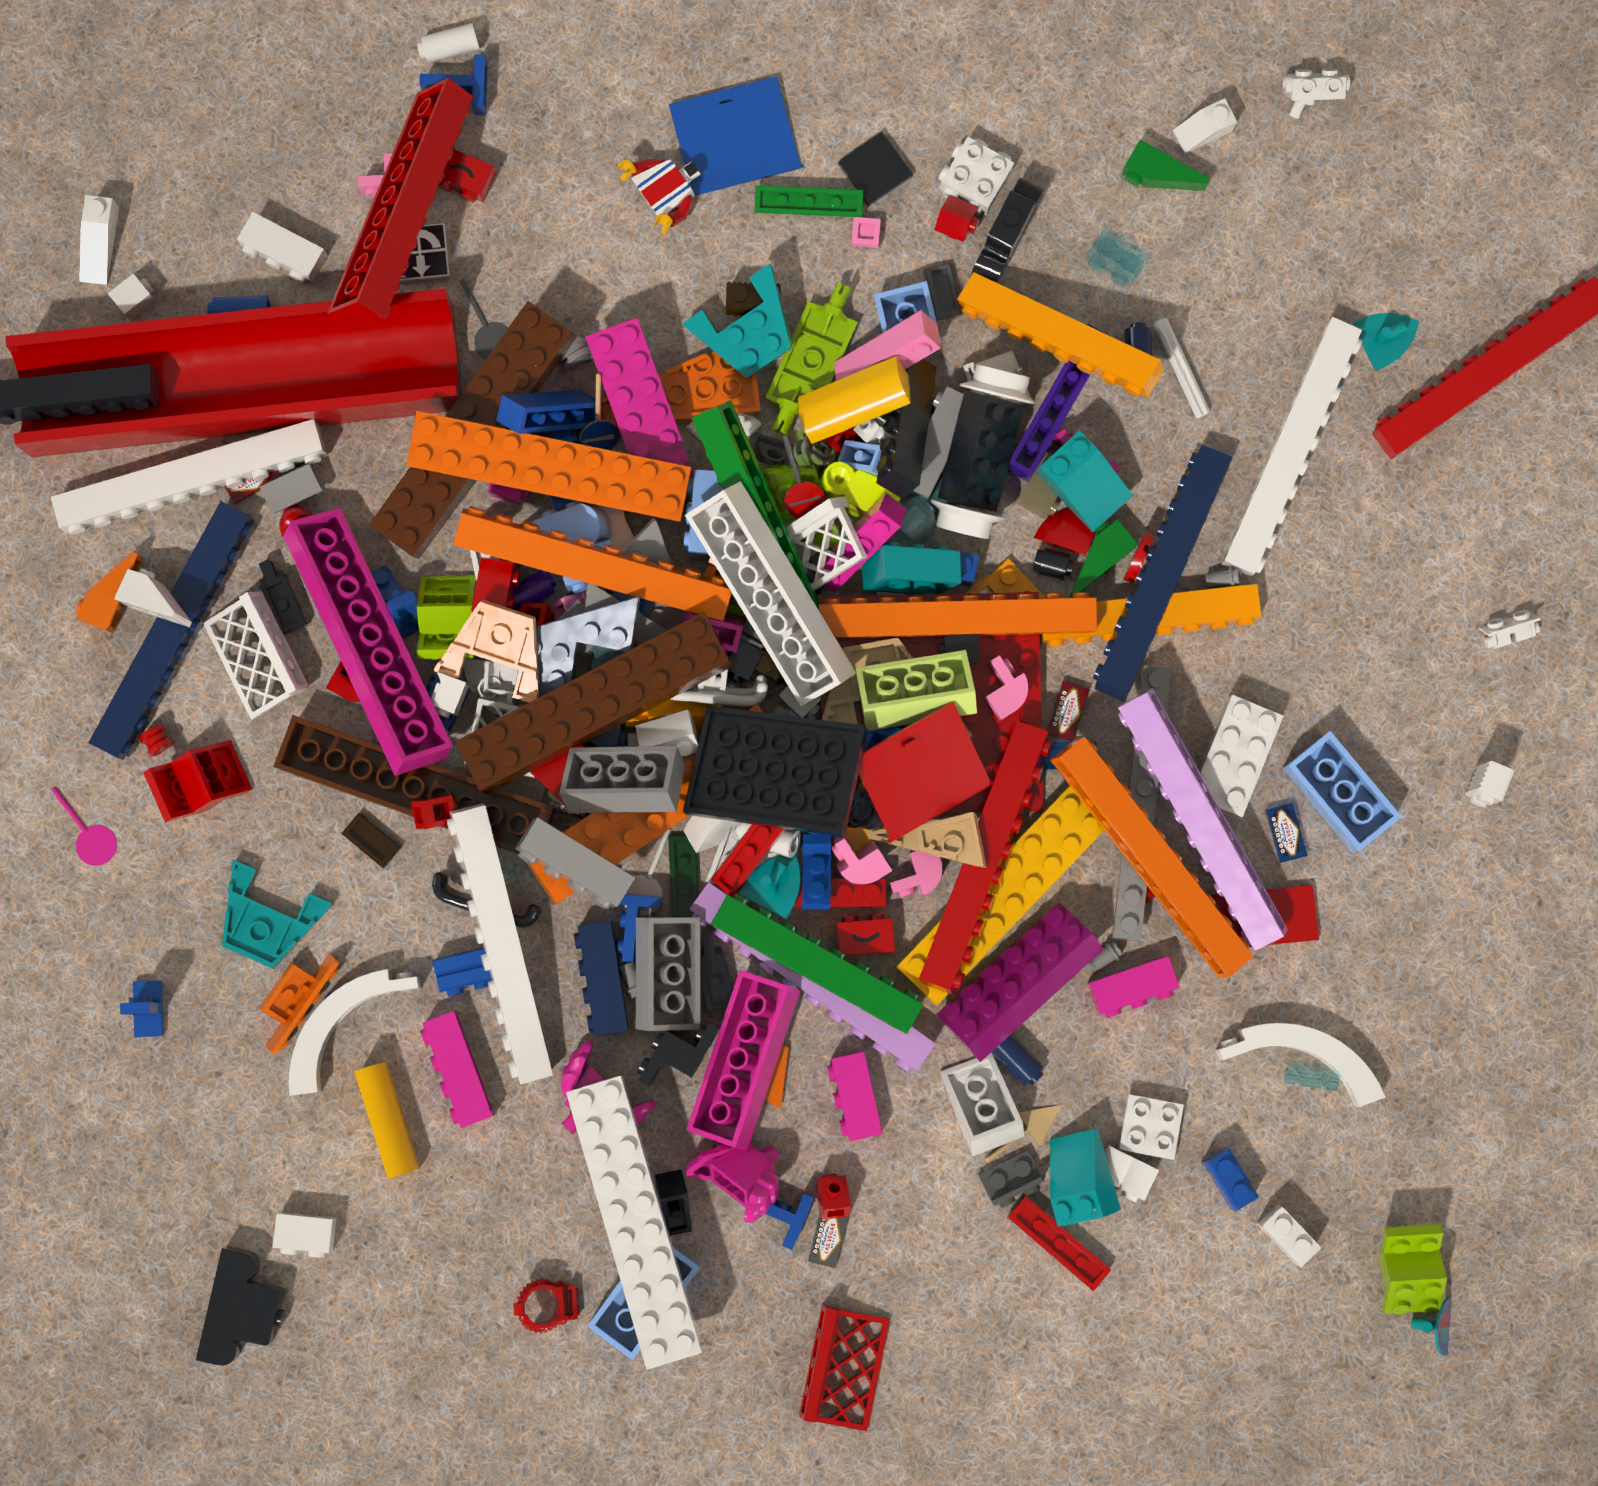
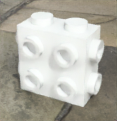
M967 137L964 144L959 142L952 154V157L955 159L951 166L945 165L938 178L941 180L940 190L943 191L942 194L946 198L951 195L978 206L977 215L980 213L987 215L1013 171L1014 162L1004 152L998 151L996 153L989 149L984 141L978 138L973 140Z

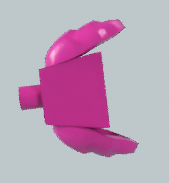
M586 1039L577 1050L572 1052L568 1064L562 1071L561 1091L562 1095L567 1099L565 1105L570 1110L566 1092L606 1080L593 1066H590L585 1072L594 1041ZM654 1099L632 1107L637 1124L643 1122L646 1115L655 1108ZM571 1112L561 1124L570 1133L574 1134L577 1129Z
M718 1144L712 1149L702 1151L685 1167L687 1177L704 1181L711 1179L713 1183L746 1208L744 1221L747 1223H753L766 1214L770 1205L776 1201L778 1196L779 1182L775 1174L774 1162L779 1159V1153L772 1145H768L760 1152L751 1144H749L747 1151L725 1144Z

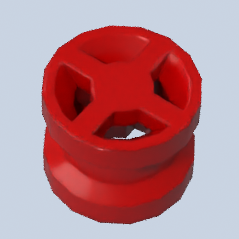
M163 724L151 727L138 738L142 744H146L148 747L147 753L150 757L161 754L174 744L172 738L166 736Z

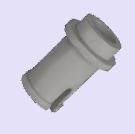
M1230 566L1229 570L1206 573V585L1209 589L1226 586L1233 587L1242 584L1241 570Z
M1114 941L1110 944L1106 942L1103 950L1088 963L1095 974L1114 960L1118 962L1120 960L1119 957L1123 955Z
M630 962L621 966L619 971L628 989L626 994L635 999L636 963Z

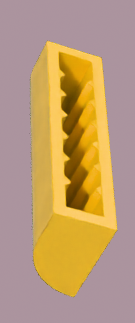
M897 356L798 397L800 419L805 433L812 444L911 403L909 376Z
M382 1062L354 1071L387 1178L390 1179L420 1169L388 1063Z

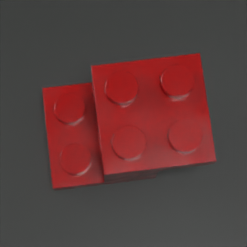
M231 740L191 749L171 763L151 767L143 772L165 823L206 812L225 799L243 795L253 790Z

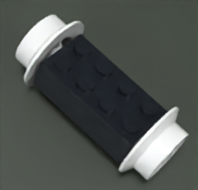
M976 364L973 380L960 383L961 387L985 392L986 395L964 391L937 497L946 501L931 499L930 501L939 509L936 522L937 527L969 536L989 539L993 523L1005 520L1006 517L980 509L997 512L1024 406L1007 401V399L1035 405V401L1026 394L1030 377Z

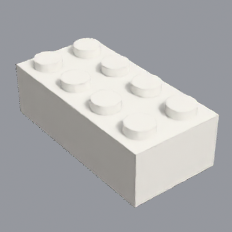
M1235 695L1227 698L1198 770L1222 813L1238 820L1245 813L1283 715Z

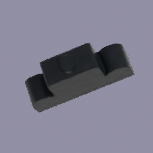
M1019 178L1013 191L1011 190L987 235L985 246L973 267L971 275L975 272L996 283L999 282L1042 198L1044 189Z
M228 1246L221 1249L196 1361L225 1366L239 1357L241 1353L240 1341L263 1346L274 1341L277 1326H282L285 1316V1310L281 1309L285 1289L252 1281V1278L258 1274L261 1265L259 1257L255 1253Z

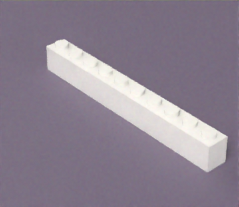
M1334 317L1327 323L1222 560V566L1226 568L1230 566L1239 568L1241 574L1249 578L1255 572L1260 574L1266 562V558L1262 557L1265 549H1271L1277 534L1273 533L1276 524L1281 525L1288 510L1284 508L1287 499L1292 500L1299 485L1294 483L1298 474L1303 476L1309 464L1306 456L1309 450L1312 452L1315 450L1320 439L1316 435L1320 426L1324 427L1329 419L1331 412L1327 411L1330 402L1335 403L1340 394L1341 388L1337 387L1341 378L1346 379L1352 364L1348 363L1351 354L1356 355L1363 340L1359 339L1362 329Z
M312 419L51 497L58 527L64 532L74 535L84 532L85 527L88 526L102 527L112 523V519L119 517L122 519L133 518L138 515L137 512L147 509L148 511L160 510L164 508V504L170 502L176 504L187 502L190 500V496L197 494L201 496L211 495L216 492L217 488L224 487L225 485L227 488H234L242 485V480L249 478L261 480L269 476L268 473L279 470V472L283 473L295 469V465L302 463L306 465L320 462L322 457L328 455L320 427Z
M481 803L450 811L451 819L447 820L450 835H456L458 846L453 847L457 863H463L465 873L460 874L464 890L469 889L472 900L467 901L471 917L476 916L478 927L474 928L477 943H483L485 954L481 955L484 970H490L492 981L488 982L491 998H497L499 1008H495L494 1011L498 1025L503 1024L505 1035H501L504 1050L511 1053L512 1061L508 1062L511 1077H517L521 1085L553 1076L486 806Z

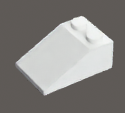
M992 1053L981 1062L975 1058L940 1071L959 1126L972 1156L1024 1137L1022 1119Z

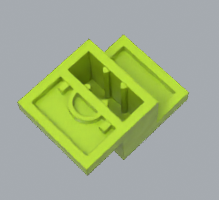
M475 575L421 577L417 601L419 625L418 659H442L451 643L460 633L462 627L472 614L471 608L476 587ZM467 653V654H466V658H473V657H474L473 654H470V653Z
M1441 1224L1384 1228L1379 1255V1265L1385 1286L1382 1303L1384 1314L1402 1315L1411 1312L1431 1313L1439 1311L1447 1281L1440 1253L1443 1237Z

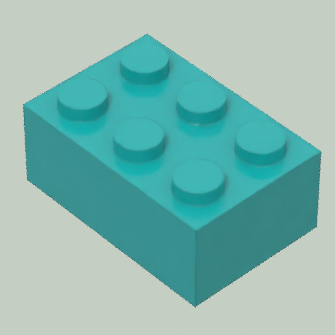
M897 542L884 543L862 565L863 591L942 594L961 584L960 551L950 550L948 546H937L933 549H928L923 544H912L908 547H902Z

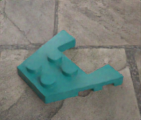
M771 264L766 265L749 277L763 303L722 331L718 332L705 310L699 311L682 323L685 328L746 378H750L793 349L786 316L783 313L780 301L779 288L774 277V268Z
M233 859L222 946L275 969L326 914L333 903L308 893L297 919L292 918L246 897L258 870Z

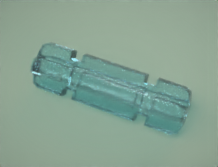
M1287 1067L1284 1071L1283 1078L1287 1084L1295 1085V1082H1297L1300 1086L1319 1089L1323 1086L1326 1090L1332 1091L1337 1090L1339 1086V1076L1337 1074L1328 1073L1326 1076L1324 1072L1305 1069L1298 1071L1297 1068Z

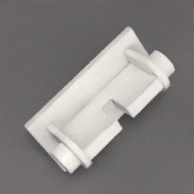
M1523 610L1515 612L1513 617L1505 620L1501 618L1492 619L1487 622L1486 626L1479 627V629L1488 636L1484 638L1486 648L1496 649L1512 644L1510 638L1512 633L1516 642L1535 637L1536 633L1540 632L1537 621L1541 619L1532 612Z

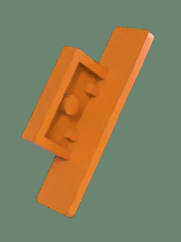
M328 954L314 976L290 962L259 1007L262 1012L280 1022V1025L266 1044V1047L272 1053L277 1054L279 1050H283L287 1046L293 1029L303 1023L306 1011L311 1003L314 1004L318 1001L327 980L330 981L336 975L339 961L333 955Z

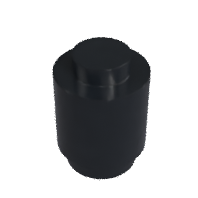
M1045 548V550L1038 549L1032 570L1039 571V575L1064 581L1065 576H1071L1074 561L1069 560L1070 554Z

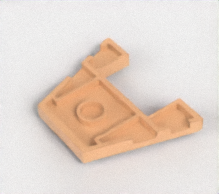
M486 600L480 601L460 633L436 665L434 671L458 679L461 676L466 654L470 653L519 670L513 698L528 703L540 697L536 618Z

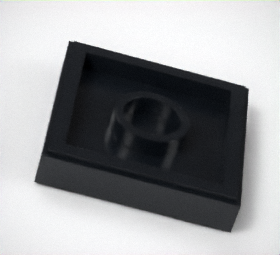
M882 132L838 161L839 167L856 190H863V199L868 206H871L913 176L910 169Z

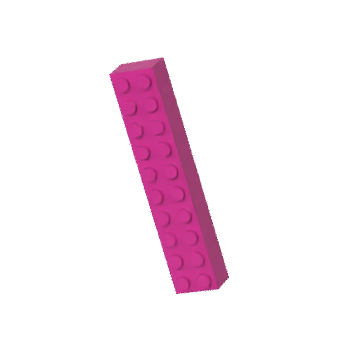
M337 508L290 521L283 536L394 775L396 776L445 760L453 745L341 509Z

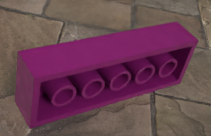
M1058 902L936 1015L948 1030L981 1062L1095 958L1103 948L1094 934Z

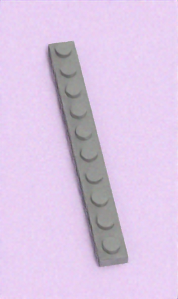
M1143 665L1139 694L1153 688L1166 711L1171 668ZM1134 745L1129 790L1132 794L1131 798L1137 805L1145 809L1148 814L1147 819L1154 826L1159 780L1156 775L1153 776L1149 772L1144 753L1138 751ZM1122 853L1112 938L1140 942L1147 885Z

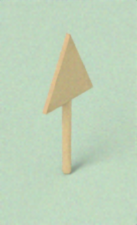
M1061 1105L1018 1112L1026 1126L1024 1136L1030 1132L1041 1146ZM1019 1139L1002 1145L987 1156L986 1161L990 1162Z

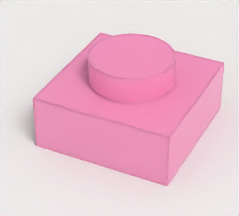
M854 217L851 246L878 248L881 219Z

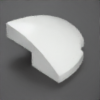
M465 659V676L472 692H475L477 687L480 696L486 700L517 706L518 699L513 698L517 669L488 659ZM484 705L485 708L499 715L494 707ZM500 708V710L502 711L503 714H506L507 712L510 711V710H506V709H501V708Z

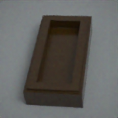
M358 813L341 833L383 869L402 848L361 813Z

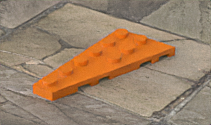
M714 351L699 355L658 375L675 422L693 421V416L732 400L738 416L761 414L757 373L750 378H746ZM608 397L601 398V420H607L615 428H619Z

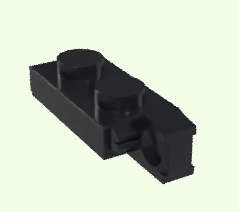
M269 559L259 563L264 578L259 579L261 584L259 587L283 635L285 636L308 626L283 570L276 571L273 562L269 561Z
M712 933L701 935L703 950H700V978L707 1012L727 1009L732 991L725 955L722 952L721 946L714 947Z

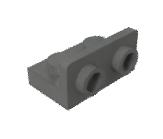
M1028 1150L978 1174L992 1205L996 1206L999 1204L1001 1208L1015 1202L1014 1196L1022 1192L1025 1195H1029L1041 1189L1039 1184L1044 1182Z

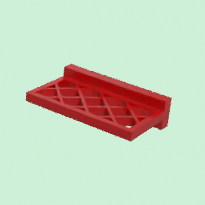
M821 1305L799 1417L803 1421L820 1422L867 1431L890 1319ZM840 1316L850 1317L856 1325L855 1328L845 1335H842L838 1329ZM856 1319H861L865 1321L859 1324ZM871 1322L881 1323L880 1334L870 1341L862 1328ZM859 1331L866 1344L853 1352L846 1339ZM837 1333L840 1338L835 1341ZM843 1342L850 1355L836 1363L832 1356L833 1348ZM878 1342L877 1349L875 1350L873 1344ZM870 1347L875 1355L874 1363L864 1369L856 1356ZM854 1359L861 1371L847 1380L840 1367ZM830 1362H832L834 1366L829 1369ZM837 1370L845 1383L831 1392L826 1384L827 1377ZM872 1370L870 1378L867 1373ZM864 1375L869 1382V1388L867 1392L858 1397L851 1384ZM848 1387L855 1400L842 1408L834 1396ZM825 1389H826V1391L828 1392V1394H827L825 1397H823V1396H824V1391H825ZM866 1398V1403L864 1406L861 1401ZM832 1399L839 1411L830 1417L820 1416L822 1404ZM856 1404H859L864 1411L861 1423L851 1422L845 1414L846 1411ZM842 1415L845 1420L836 1419V1418H838L839 1416Z

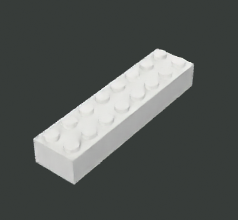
M741 481L721 491L685 515L800 706L856 674V671Z

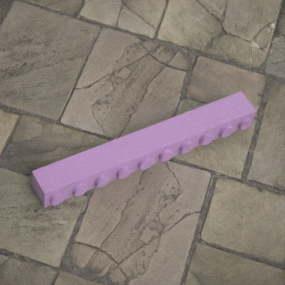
M1153 688L1124 702L1118 707L1120 711L1118 715L1122 724L1130 728L1133 734L1132 741L1137 750L1144 753L1149 772L1153 776H1157L1161 784L1159 788L1163 797L1171 801L1175 808L1173 809V814L1179 824H1184L1188 832L1187 839L1193 848H1197L1202 856L1200 861L1206 872H1211L1215 880L1214 887L1221 897L1224 896L1229 904L1227 908L1231 918L1234 921L1238 920L1243 929L1241 930L1243 939L1248 945L1251 944L1254 951L1284 937L1288 931L1287 926Z
M708 882L689 909L694 913L692 917H700V925L703 927L707 923L711 925L726 894ZM715 928L714 934L726 943L730 939L737 943L739 946L736 950L750 959L753 955L762 961L759 967L773 975L776 971L784 977L781 981L783 984L796 989L800 988L807 993L804 999L818 1008L821 1003L828 1008L827 1015L838 1023L845 1020L852 1025L849 1031L862 1040L865 1036L873 1040L875 1043L872 1047L884 1056L890 1052L898 1059L895 1063L905 1071L909 1072L911 1068L917 1071L936 1043L912 1026L908 1034H904Z

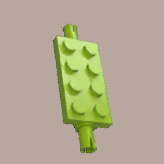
M836 282L828 303L817 305L808 301L791 338L793 349L784 354L765 397V401L781 408L771 428L777 434L783 424L780 435H788L795 415H799V396L832 383L835 377L834 362L844 357L858 325L857 321L844 315L843 307L852 291L847 285H845L840 295L843 284Z

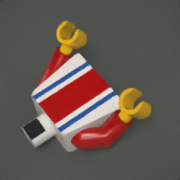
M652 159L637 162L623 160L619 163L616 170L623 169L626 171L621 175L620 179L626 181L631 175L634 176L631 178L657 215L653 226L655 227L658 224L664 226L661 234H667L670 227L686 220L695 195L688 183L701 175L692 161L680 170L677 169L671 159L667 161L664 159Z

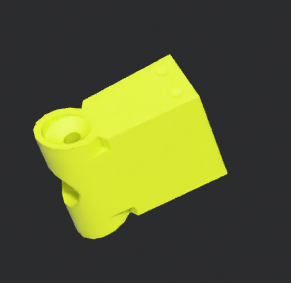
M843 462L830 464L818 483V486L821 487L825 494V501L829 498L846 497L850 506L845 509L846 512L858 519L885 493L889 494L897 502L900 500L899 496L876 483L877 477L864 471L853 469Z

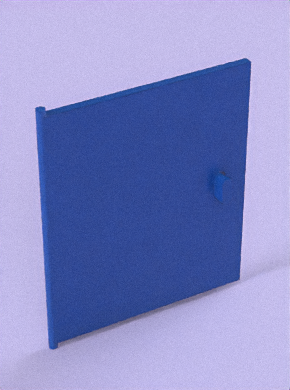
M777 76L669 104L684 164L687 165L692 161L701 174L690 182L691 189L695 194L694 196L804 168V165L800 164Z

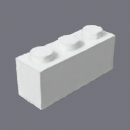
M254 212L251 213L237 238V241L243 247L241 251L255 259L258 255L266 259L265 263L277 271H280L281 268L289 271V276L300 283H303L305 280L313 283L328 256L325 250L318 245Z

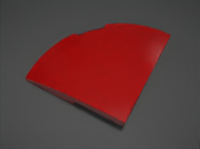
M1068 508L1059 513L1055 512L1053 516H1049L1037 530L1034 539L1085 557L1095 531L1092 532Z

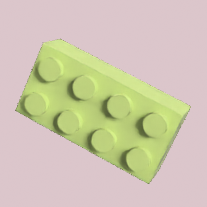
M966 650L856 668L862 711L868 731L913 724L952 701L960 716L977 713L975 688Z

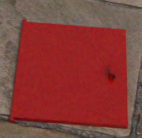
M953 701L865 750L859 770L861 781L889 837L887 840L889 844L993 785V781L989 780Z

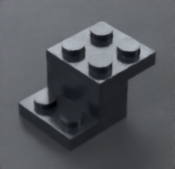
M709 1023L708 1027L702 1025L694 1039L699 1042L697 1046L670 1031H666L665 1034L659 1033L651 1046L655 1050L651 1059L644 1058L637 1073L641 1074L639 1081L649 1086L663 1062L692 1078L720 1028L712 1023Z

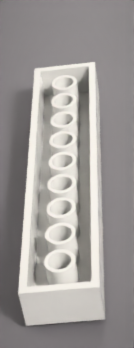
M623 1076L566 1092L646 1370L702 1353V1345Z

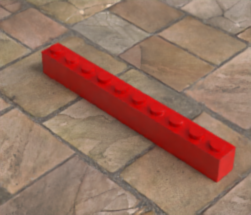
M1595 276L1589 281H1586L1584 278L1571 287L1572 293L1566 297L1563 293L1549 302L1551 306L1544 312L1541 308L1527 318L1529 323L1523 327L1517 324L1507 331L1506 335L1508 337L1502 342L1498 339L1494 340L1484 348L1486 353L1478 357L1474 354L1462 363L1464 365L1462 370L1456 372L1454 369L1441 378L1442 384L1436 388L1431 384L1419 393L1421 396L1419 400L1414 403L1411 399L1397 409L1399 414L1393 418L1387 415L1375 424L1377 429L1372 435L1390 460L1598 315V279Z
M1019 721L1016 722L978 822L987 868L962 864L919 977L920 982L924 985L953 995L955 989H960L965 978V973H962L966 962H971L975 947H972L975 936L980 937L983 931L985 921L982 918L985 910L990 911L995 897V895H992L995 884L999 885L1002 881L1004 869L1001 867L1004 859H1009L1014 848V843H1011L1014 833L1019 834L1024 821L1021 814L1024 807L1029 808L1033 798V792H1031L1034 782H1039L1043 767L1040 766L1043 756L1048 757L1052 748L1053 741H1050L1049 732Z

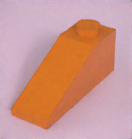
M132 552L86 593L85 598H82L77 605L76 614L78 615L76 619L113 633L124 608V604L114 598L127 569L138 572L143 557L138 553Z

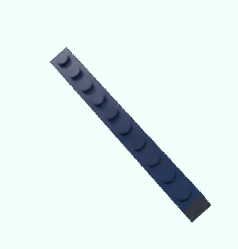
M1204 445L1201 446L1198 453H1192L1187 465L1188 468H1191L1188 477L1182 476L1177 490L1181 493L1178 499L1172 498L1166 512L1170 514L1167 523L1162 521L1156 537H1159L1160 540L1157 546L1151 545L1146 560L1150 561L1146 570L1141 568L1135 584H1138L1139 587L1136 594L1130 592L1124 606L1128 608V612L1125 617L1120 615L1114 628V631L1118 632L1115 641L1109 639L1103 655L1107 656L1104 665L1099 663L1092 678L1097 680L1094 690L1126 702L1228 471L1232 456Z
M220 501L170 592L192 622L190 627L159 617L156 618L89 740V744L121 760H124L126 756L130 757L136 748L135 738L139 732L143 733L150 721V718L147 716L152 707L157 708L162 700L163 694L160 692L165 683L170 684L176 674L174 667L178 659L183 660L189 650L187 643L192 635L196 636L201 629L202 621L200 619L205 611L209 612L215 602L214 593L218 587L222 588L226 583L229 575L226 571L231 563L235 564L241 555L242 550L240 546L243 540H248L254 531L255 526L252 525L254 520L249 515Z

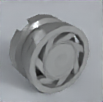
M582 333V337H579L578 334L576 335L577 338L561 359L563 363L562 368L565 372L573 371L581 364L593 359L585 337L587 336L586 333Z
M806 435L793 448L797 463L810 474L820 473L824 467L829 466L836 459V451L827 443V438L812 444Z

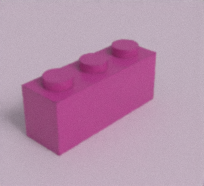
M1169 956L1087 983L1098 1015L1105 1013L1106 1018L1121 1014V1008L1130 1004L1132 1009L1147 1005V999L1157 996L1158 1000L1173 996V990L1180 988Z
M864 1051L832 1058V1064L827 1065L830 1082L836 1081L838 1092L833 1093L836 1109L842 1108L844 1119L839 1120L842 1136H848L849 1141H855L883 1134Z

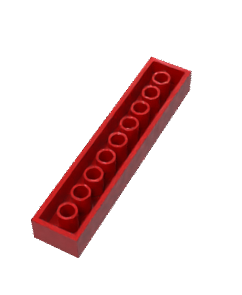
M449 77L417 93L327 315L352 332L367 328L380 321L383 322L389 316L391 311L390 304L400 289L399 282L409 266L408 259L410 254L418 244L417 236L427 221L425 216L429 207L435 201L436 196L434 194L437 186L444 178L443 171L446 163L452 158V148L462 133L460 128L464 119L470 113L469 106L473 96Z

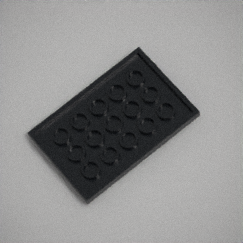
M707 705L683 812L686 815L845 837L868 728L864 725Z

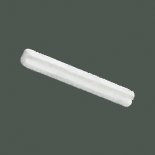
M1162 318L1157 320L1153 327L1195 417L1202 418L1209 414L1210 409L1168 319Z

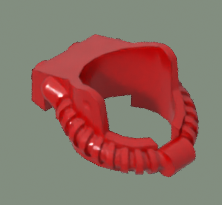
M544 1278L532 1280L526 1284V1287L522 1288V1292H519L520 1296L517 1297V1303H513L514 1315H518L519 1321L522 1322L521 1324L525 1325V1328L531 1332L546 1333L548 1330L551 1331L553 1330L552 1328L557 1327V1324L564 1325L567 1323V1320L578 1319V1315H580V1307L577 1305L576 1300L579 1296L578 1288L573 1284L565 1285L561 1280L555 1283L547 1278L545 1280ZM547 1288L555 1296L557 1302L556 1310L547 1321L534 1323L525 1314L524 1303L533 1291ZM567 1290H569L571 1314H569L568 1291H567Z

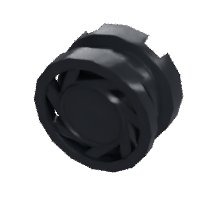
M866 789L854 792L849 822L853 826L875 831L881 829L883 824Z

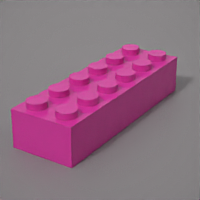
M638 318L585 336L598 373L601 374V381L628 454L691 467L690 475H693L694 471Z
M739 970L686 1131L737 1149L748 1150L801 990Z

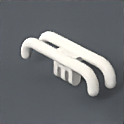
M727 669L720 673L721 677L715 675L671 699L743 707L755 706L761 703L766 696L768 690L767 678L763 674L758 675L755 685L747 689L726 687Z

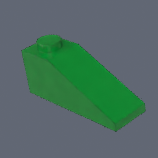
M1141 139L1122 171L1125 180L1131 185L1139 186L1140 184L1148 188L1205 191L1211 180Z
M1118 520L1112 524L1107 521L1095 531L1098 535L1095 537L1069 595L1071 598H1073V593H1082L1137 547L1138 543Z

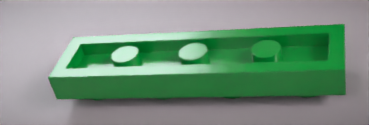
M755 185L754 213L862 217L863 190Z

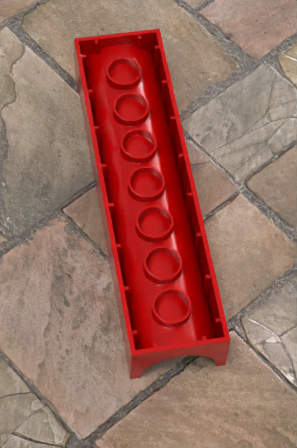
M446 288L397 293L390 304V314L383 322L380 321L355 332L350 331L327 315L332 301L5 336L6 347L13 357L19 379L151 364L159 376V406L149 407L146 410H122L119 413L101 412L95 413L92 416L73 415L65 419L46 418L38 422L22 421L20 432L14 433V443L29 456L41 457L269 432L312 419L319 426L415 416L416 411L430 414L449 412L462 394L453 303Z

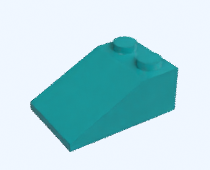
M1080 430L1045 461L1037 471V475L1092 532L1096 531L1133 496L1101 452Z
M1098 1128L1050 1139V1201L1058 1227L1103 1218L1121 1210Z

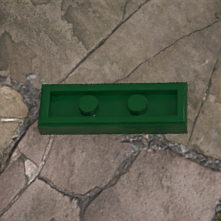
M669 835L672 917H692L694 913L689 909L699 896L697 853L686 835Z

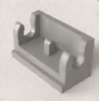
M310 464L259 487L273 515L317 493L323 492V488Z

